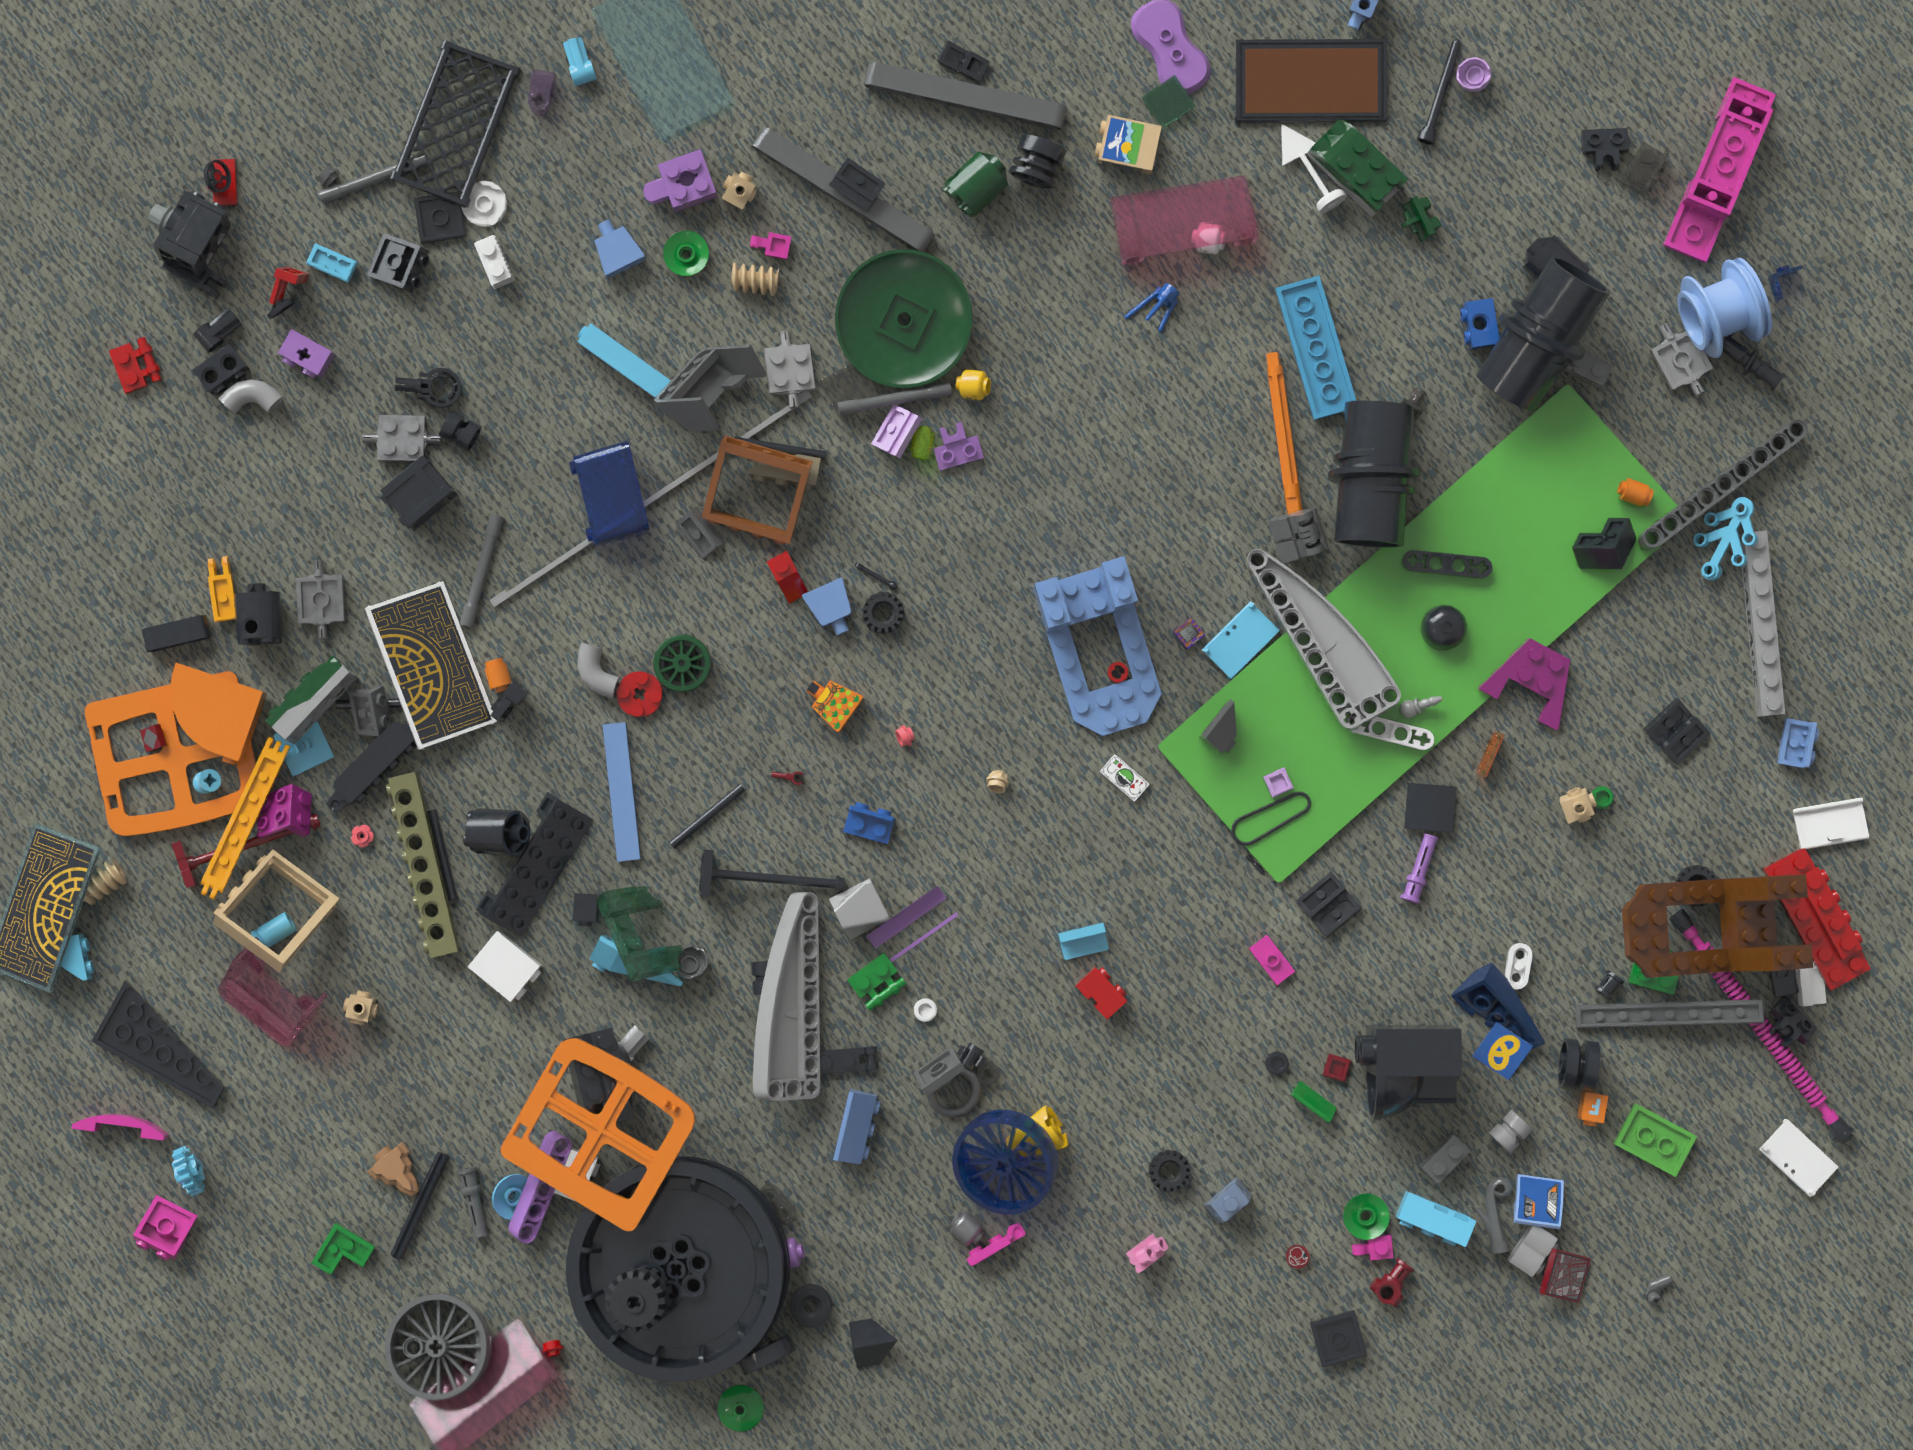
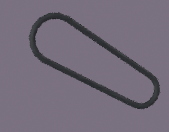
M1298 791L1239 817L1234 821L1231 828L1233 839L1241 845L1248 846L1254 844L1306 813L1311 806L1310 797L1306 793ZM1297 795H1302L1307 799V807L1303 811L1254 840L1242 842L1236 837L1235 826L1239 821Z

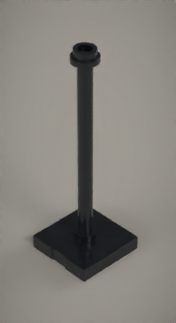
M702 849L699 896L710 897L711 880L715 881L716 878L835 888V893L844 891L845 878L836 875V879L716 869L715 866H712L714 850Z

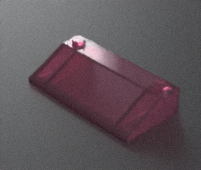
M1245 175L1110 197L1121 265L1143 262L1147 256L1232 242L1234 246L1256 243L1258 239L1255 215Z
M519 1317L492 1338V1353L488 1368L480 1381L472 1389L449 1400L432 1401L416 1397L409 1403L438 1450L466 1449L561 1373L551 1358H547V1354L542 1352L543 1348ZM476 1351L472 1353L469 1357L475 1359ZM467 1360L462 1361L460 1365L472 1375L475 1363ZM456 1367L452 1369L458 1387H460L468 1379ZM448 1374L442 1377V1393L454 1390ZM437 1382L425 1391L436 1394Z

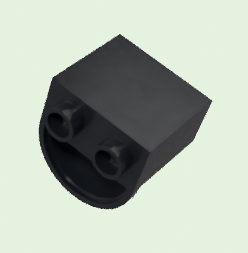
M1366 1025V1035H1355V1062L1360 1063L1361 1066H1366L1367 1100L1369 1115L1372 1121H1381L1382 1118L1398 1115L1408 1109L1413 1103H1456L1457 1076H1462V1034L1460 1028L1451 1025Z

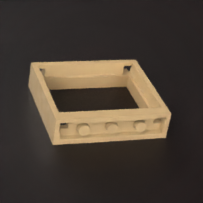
M272 850L267 856L264 855L256 863L258 867L254 871L249 870L242 879L244 883L239 888L235 886L228 895L229 900L225 904L221 902L218 905V908L213 913L215 914L213 924L280 973L333 912L339 898L279 853ZM270 868L321 904L320 908L279 955L227 918Z

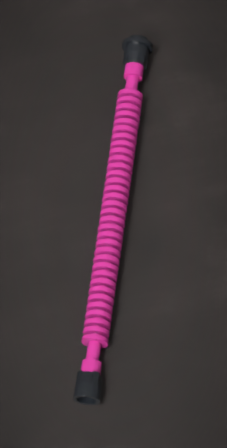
M1684 908L1669 918L1673 926L1687 940H1691L1697 948L1696 950L1714 949L1713 946L1709 947L1711 945L1710 942L1704 943L1698 936V930ZM1732 971L1716 972L1712 975L1716 979L1717 984L1721 983L1719 986L1724 988L1723 992H1728L1726 996L1728 998L1732 997L1730 1000L1750 999L1751 996L1749 994L1745 995L1747 991L1743 989V986L1741 984L1738 985L1740 982L1735 980L1736 977L1732 975ZM1764 1018V1023H1748L1750 1027L1753 1026V1031H1757L1755 1034L1760 1036L1759 1039L1763 1041L1764 1046L1768 1045L1766 1047L1767 1050H1771L1770 1054L1774 1055L1775 1060H1778L1777 1063L1781 1065V1068L1783 1070L1786 1069L1784 1072L1789 1074V1079H1792V1083L1796 1084L1795 1086L1799 1089V1092L1801 1094L1804 1093L1802 1096L1807 1098L1806 1101L1810 1103L1811 1108L1817 1106L1823 1114L1822 1118L1833 1135L1834 1142H1841L1843 1144L1853 1137L1852 1132L1854 1128L1852 1126L1849 1127L1833 1109L1830 1110L1824 1102L1827 1098L1826 1095L1823 1094L1821 1089L1819 1090L1820 1087L1818 1085H1815L1816 1082L1812 1080L1811 1075H1808L1809 1073L1805 1070L1804 1066H1800L1801 1062L1797 1061L1798 1058L1796 1056L1793 1057L1794 1053L1792 1051L1789 1052L1791 1049L1782 1046L1781 1042L1783 1039L1779 1037V1033L1776 1032L1774 1035L1769 1033L1772 1024L1768 1023L1769 1020Z

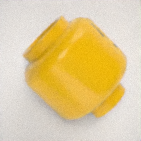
M968 369L961 376L957 377L956 390H959L961 397L964 399L983 400L990 393L991 379L987 377L984 371Z

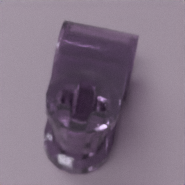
M533 69L531 72L528 104L531 111L537 116H543L550 110L556 82L555 72ZM539 99H542L543 103H540V106L536 107L535 103H538Z

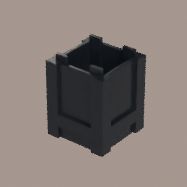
M423 455L380 490L383 494L380 497L381 500L391 508L394 507L401 515L398 518L403 526L406 525L408 529L413 527L415 530L458 496L434 465Z

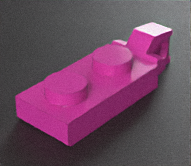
M1020 1223L1008 1227L1006 1236L1002 1237L1001 1234H998L988 1240L989 1246L984 1249L978 1246L968 1252L970 1257L967 1258L970 1266H974L1026 1235Z

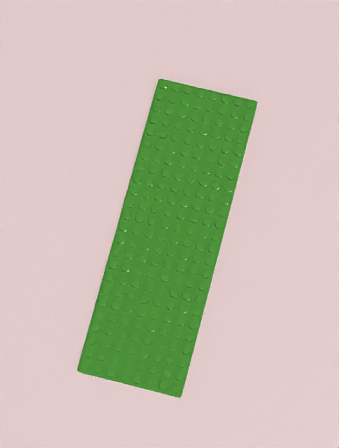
M1565 385L1406 525L1403 547L1380 548L1325 597L1364 638L1400 690L1401 698L1399 703L1378 717L1429 730L1434 736V743L1429 749L1418 750L1344 730L1336 720L1286 632L1158 745V748L1230 830L1234 821L1239 817L1292 793L1304 792L1310 797L1311 806L1306 813L1254 844L1244 845L1276 882H1282L1491 696L1478 690V687L1497 668L1508 660L1507 658L1528 638L1546 647L1550 645L1659 547L1651 551L1643 550L1638 544V537L1645 529L1675 508L1677 504L1570 385ZM1631 478L1649 485V488L1654 490L1649 505L1647 507L1643 505L1639 507L1619 499L1620 494L1617 493L1620 482ZM1608 518H1630L1636 535V542L1623 568L1580 569L1572 549L1579 533H1601ZM1665 520V528L1669 531H1672V522L1669 520ZM1647 534V542L1654 545L1655 537L1652 534ZM1410 550L1479 556L1488 558L1491 561L1492 572L1485 578L1411 572L1403 567L1402 558ZM1412 554L1407 559V562L1411 564V567H1414L1416 563H1422V569H1426L1425 560L1427 556L1423 555V560H1417L1415 555ZM1432 557L1429 565L1432 569L1437 570L1441 568L1442 561L1439 557ZM1455 559L1452 567L1455 571L1461 572L1465 568V563L1461 559ZM1469 560L1470 566L1467 573H1471V569H1478L1480 574L1487 570V566H1484L1482 561H1480L1479 565H1471L1472 560ZM1439 605H1451L1459 609L1467 622V634L1463 642L1456 648L1447 651L1436 650L1424 641L1420 631L1421 621L1425 614L1431 608ZM1302 634L1297 637V642L1300 645H1307L1310 639L1307 635ZM1313 654L1308 658L1312 665H1319L1321 663V657L1317 654ZM1324 674L1320 677V681L1324 685H1330L1333 682V678L1329 674ZM1387 691L1384 693V699L1387 702H1394L1396 694L1392 691ZM1341 694L1332 696V702L1336 705H1341L1345 701ZM1433 696L1443 698L1437 705L1422 709L1423 713H1417L1412 718H1406L1400 713V705L1405 700L1414 701L1415 698H1418L1421 701ZM1231 699L1235 705L1236 737L1233 740L1236 744L1229 753L1224 751L1220 754L1200 739L1199 736L1225 703ZM1371 702L1365 703L1363 706L1364 711L1368 714L1376 711V706ZM1369 722L1362 725L1363 727H1366L1364 729V732L1368 733ZM1375 722L1372 726V731L1376 735L1383 734L1385 731L1384 724ZM1402 727L1397 728L1394 732L1395 738L1399 741L1405 740L1407 731ZM1411 730L1412 736L1408 743L1412 744L1413 739L1419 740L1421 746L1424 743H1429L1425 733L1418 737L1414 736L1416 731ZM1284 767L1293 789L1272 798L1263 776ZM1297 795L1239 821L1235 826L1236 837L1242 842L1254 840L1303 811L1307 807V799L1302 795Z

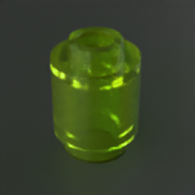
M919 426L912 436L910 448L912 458L930 460V455H933L936 433L932 432L931 427Z

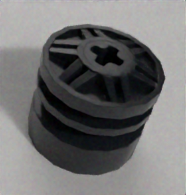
M1021 135L1017 151L1025 157L1013 158L1012 161L1015 165L1010 166L1009 174L1030 186L1053 189L1055 181L1052 178H1057L1059 174L1050 166H1062L1066 149L1038 136Z

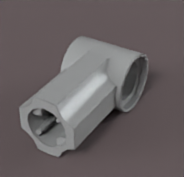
M634 1025L620 1041L631 1061L635 1058L634 1055L649 1040V1037L639 1027Z

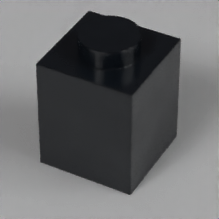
M574 893L573 921H578V926H592V922H598L600 894Z

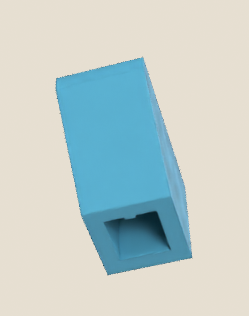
M83 934L64 937L55 963L83 981L93 979L94 965L91 960L89 961L87 954L90 951L88 939L84 938Z

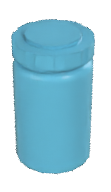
M283 912L258 927L257 930L251 931V935L265 946L271 947L295 933L297 928L288 913Z

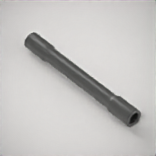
M421 153L410 157L409 160L413 165H418L425 162L426 158ZM397 164L318 191L322 203L326 204L349 193L389 179L392 170L395 171Z
M945 382L914 390L837 402L839 416L859 413L863 410L928 398L934 399L951 396L952 390L950 382Z
M490 514L485 532V540L468 600L464 606L460 625L473 628L478 611V603L504 517Z

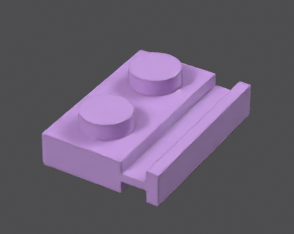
M893 405L871 444L900 459L922 418L897 405Z

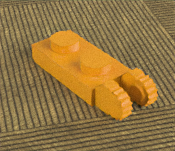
M228 556L222 557L223 575H217L214 558L208 559L210 576L208 577L215 623L235 620V589Z

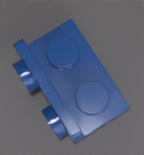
M856 802L855 806L850 805L843 832L888 844L895 817L891 816L892 812L878 808L877 812L868 810L869 805Z

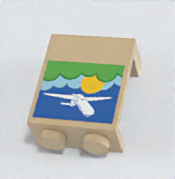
M1108 115L1107 121L1102 120L1099 134L1103 135L1102 143H1097L1094 155L1099 157L1098 164H1102L1103 161L1142 169V173L1151 175L1162 126Z

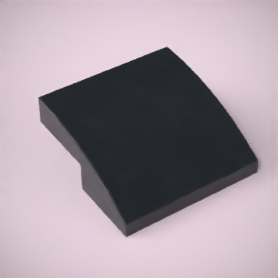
M1677 698L1643 728L1645 733L1676 765L1710 735V732L1700 720L1693 716L1680 699Z
M1408 783L1404 828L1453 833L1457 787Z
M1329 872L1296 900L1298 905L1326 938L1362 910V907L1332 872Z

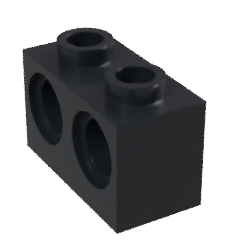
M229 343L192 369V371L208 393L212 395L216 393L218 395L228 388L227 384L235 380L236 382L247 375L246 371L250 368L235 347ZM236 359V367L233 370H228V361ZM213 372H217V381L214 383H209V375Z

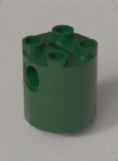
M977 152L944 183L945 186L942 190L948 197L959 201L957 207L965 215L975 217L1009 185L1006 168L996 156Z

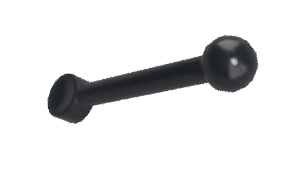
M855 563V567L887 584L891 590L897 588L895 581H889L862 564Z

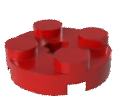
M643 671L632 672L626 675L620 681L616 690L619 706L624 712L635 717H646L653 714L660 707L663 698L660 682L653 675ZM637 687L639 690L644 689L646 691L644 693V700L633 698Z

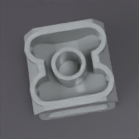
M870 878L829 899L843 930H845L850 940L891 919Z

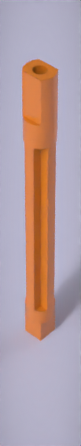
M1273 352L1266 354L1267 372L1287 514L1303 510L1283 365H1281L1280 353Z

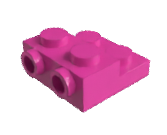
M156 1195L133 1234V1239L137 1241L135 1245L146 1251L150 1247L157 1251L156 1255L165 1261H168L170 1258L175 1260L198 1216Z

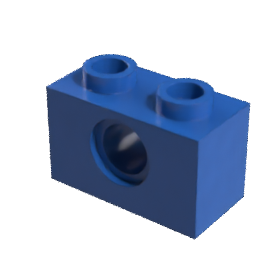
M1493 298L1465 302L1463 309H1460L1461 321L1466 323L1467 331H1464L1465 345H1469L1470 350L1494 347L1499 339ZM1475 319H1480L1484 322L1485 327L1483 330H1478L1474 327Z

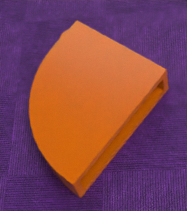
M176 663L171 679L170 694L175 716L182 729L202 748L223 756V762L235 765L236 761L243 763L267 693Z

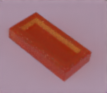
M1500 732L1492 733L1476 770V775L1483 778L1487 777L1505 736Z

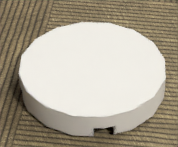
M479 181L475 183L471 192L469 207H462L464 215L471 223L476 226L489 227L497 224L504 217L507 211V199L505 193L498 185L489 181Z

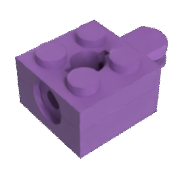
M701 149L658 164L662 178L647 183L643 190L646 200L651 204H658L670 199L675 212L718 197Z

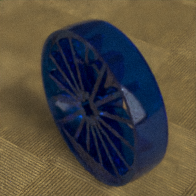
M1000 1109L988 1111L977 1116L963 1129L953 1149L952 1165L959 1186L974 1203L994 1213L1012 1215L1034 1208L1047 1196L1057 1176L1058 1155L1051 1137L1038 1122L1020 1112ZM989 1124H997L1000 1142ZM1004 1124L1013 1126L1008 1146ZM982 1126L991 1143L975 1129ZM1019 1129L1026 1133V1135L1012 1150L1016 1131ZM970 1135L986 1149L967 1143L965 1141L967 1136ZM1029 1136L1035 1141L1036 1144L1034 1146L1025 1142ZM1040 1148L1043 1156H1035V1150ZM968 1151L987 1158H970ZM1019 1151L1026 1152L1028 1157H1022ZM1046 1163L1047 1171L1029 1164ZM980 1164H991L978 1171L974 1166ZM993 1170L994 1173L985 1183L980 1175ZM1027 1172L1046 1178L1045 1185L1040 1184ZM996 1175H999L1000 1178L994 1195L988 1188V1185ZM1005 1176L1010 1201L999 1198ZM1022 1179L1029 1183L1039 1193L1035 1196H1031ZM1013 1180L1025 1200H1016Z

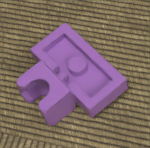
M962 422L956 424L957 433L953 436L948 435L944 427L939 428L944 445L933 448L939 470L984 458L978 436L966 438Z

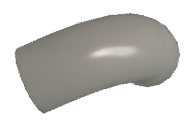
M250 379L237 382L219 397V400L235 414L246 403L250 402L260 405L267 413H270L282 402L284 397L269 384Z
M581 642L577 662L581 680L590 690L613 699L616 695L620 677L608 674L601 669L600 658L603 648Z

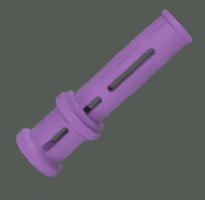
M1424 833L1412 874H1409L1406 878L1408 882L1404 894L1400 896L1401 899L1414 904H1420L1419 898L1423 886L1427 884L1425 876L1438 840L1437 837ZM1427 849L1423 865L1421 866L1425 851Z

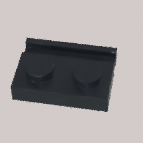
M848 157L829 183L832 189L866 212L886 185L882 180Z

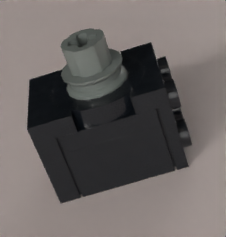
M186 190L183 192L175 209L173 206L165 208L155 204L147 219L149 223L158 227L159 235L153 245L159 260L199 280L231 227L225 208L217 202L210 203L201 194L194 191L190 193Z

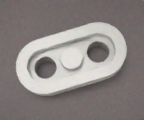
M1522 943L1512 945L1507 956L1504 976L1508 979L1513 989L1525 987L1529 979L1532 951L1529 946ZM1518 950L1523 952V958L1521 959L1516 958ZM1514 973H1518L1520 976L1517 982L1512 980Z

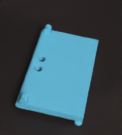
M1250 601L1202 651L1227 675L1228 679H1232L1280 630Z

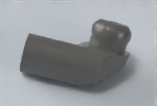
M1669 1274L1649 1282L1645 1298L1651 1305L1659 1304L1661 1301V1290L1673 1284Z

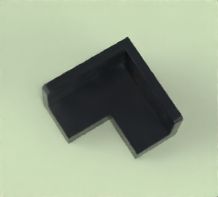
M1608 518L1601 533H1579L1572 547L1579 568L1622 569L1636 542V535L1630 518Z

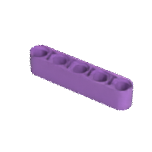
M551 1131L544 1137L540 1149L565 1165L571 1152L572 1143L570 1139L559 1132ZM532 1174L528 1176L508 1227L509 1233L525 1244L531 1243L536 1238L555 1191V1188Z

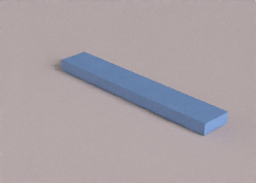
M626 722L603 724L617 862L641 859Z

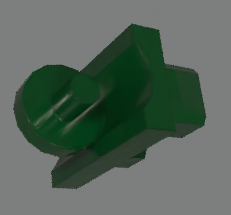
M1415 196L1402 205L1405 210L1403 216L1406 222L1402 223L1401 227L1402 229L1409 227L1412 234H1417L1420 242L1432 236L1441 227V223L1436 216L1429 219L1426 211L1431 209L1428 197L1418 198V196Z

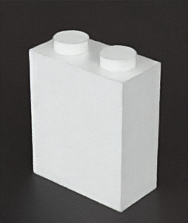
M497 931L468 966V968L510 1002L514 1001V999L519 1001L527 991L524 987L528 982L534 983L542 973L539 970L542 965L501 931Z

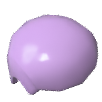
M1477 57L1469 58L1458 66L1456 79L1463 90L1471 93L1480 92L1487 87L1491 80V69L1485 60Z

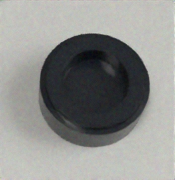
M1278 1051L1270 1053L1265 1060L1267 1070L1275 1075L1283 1074L1289 1065L1286 1055Z

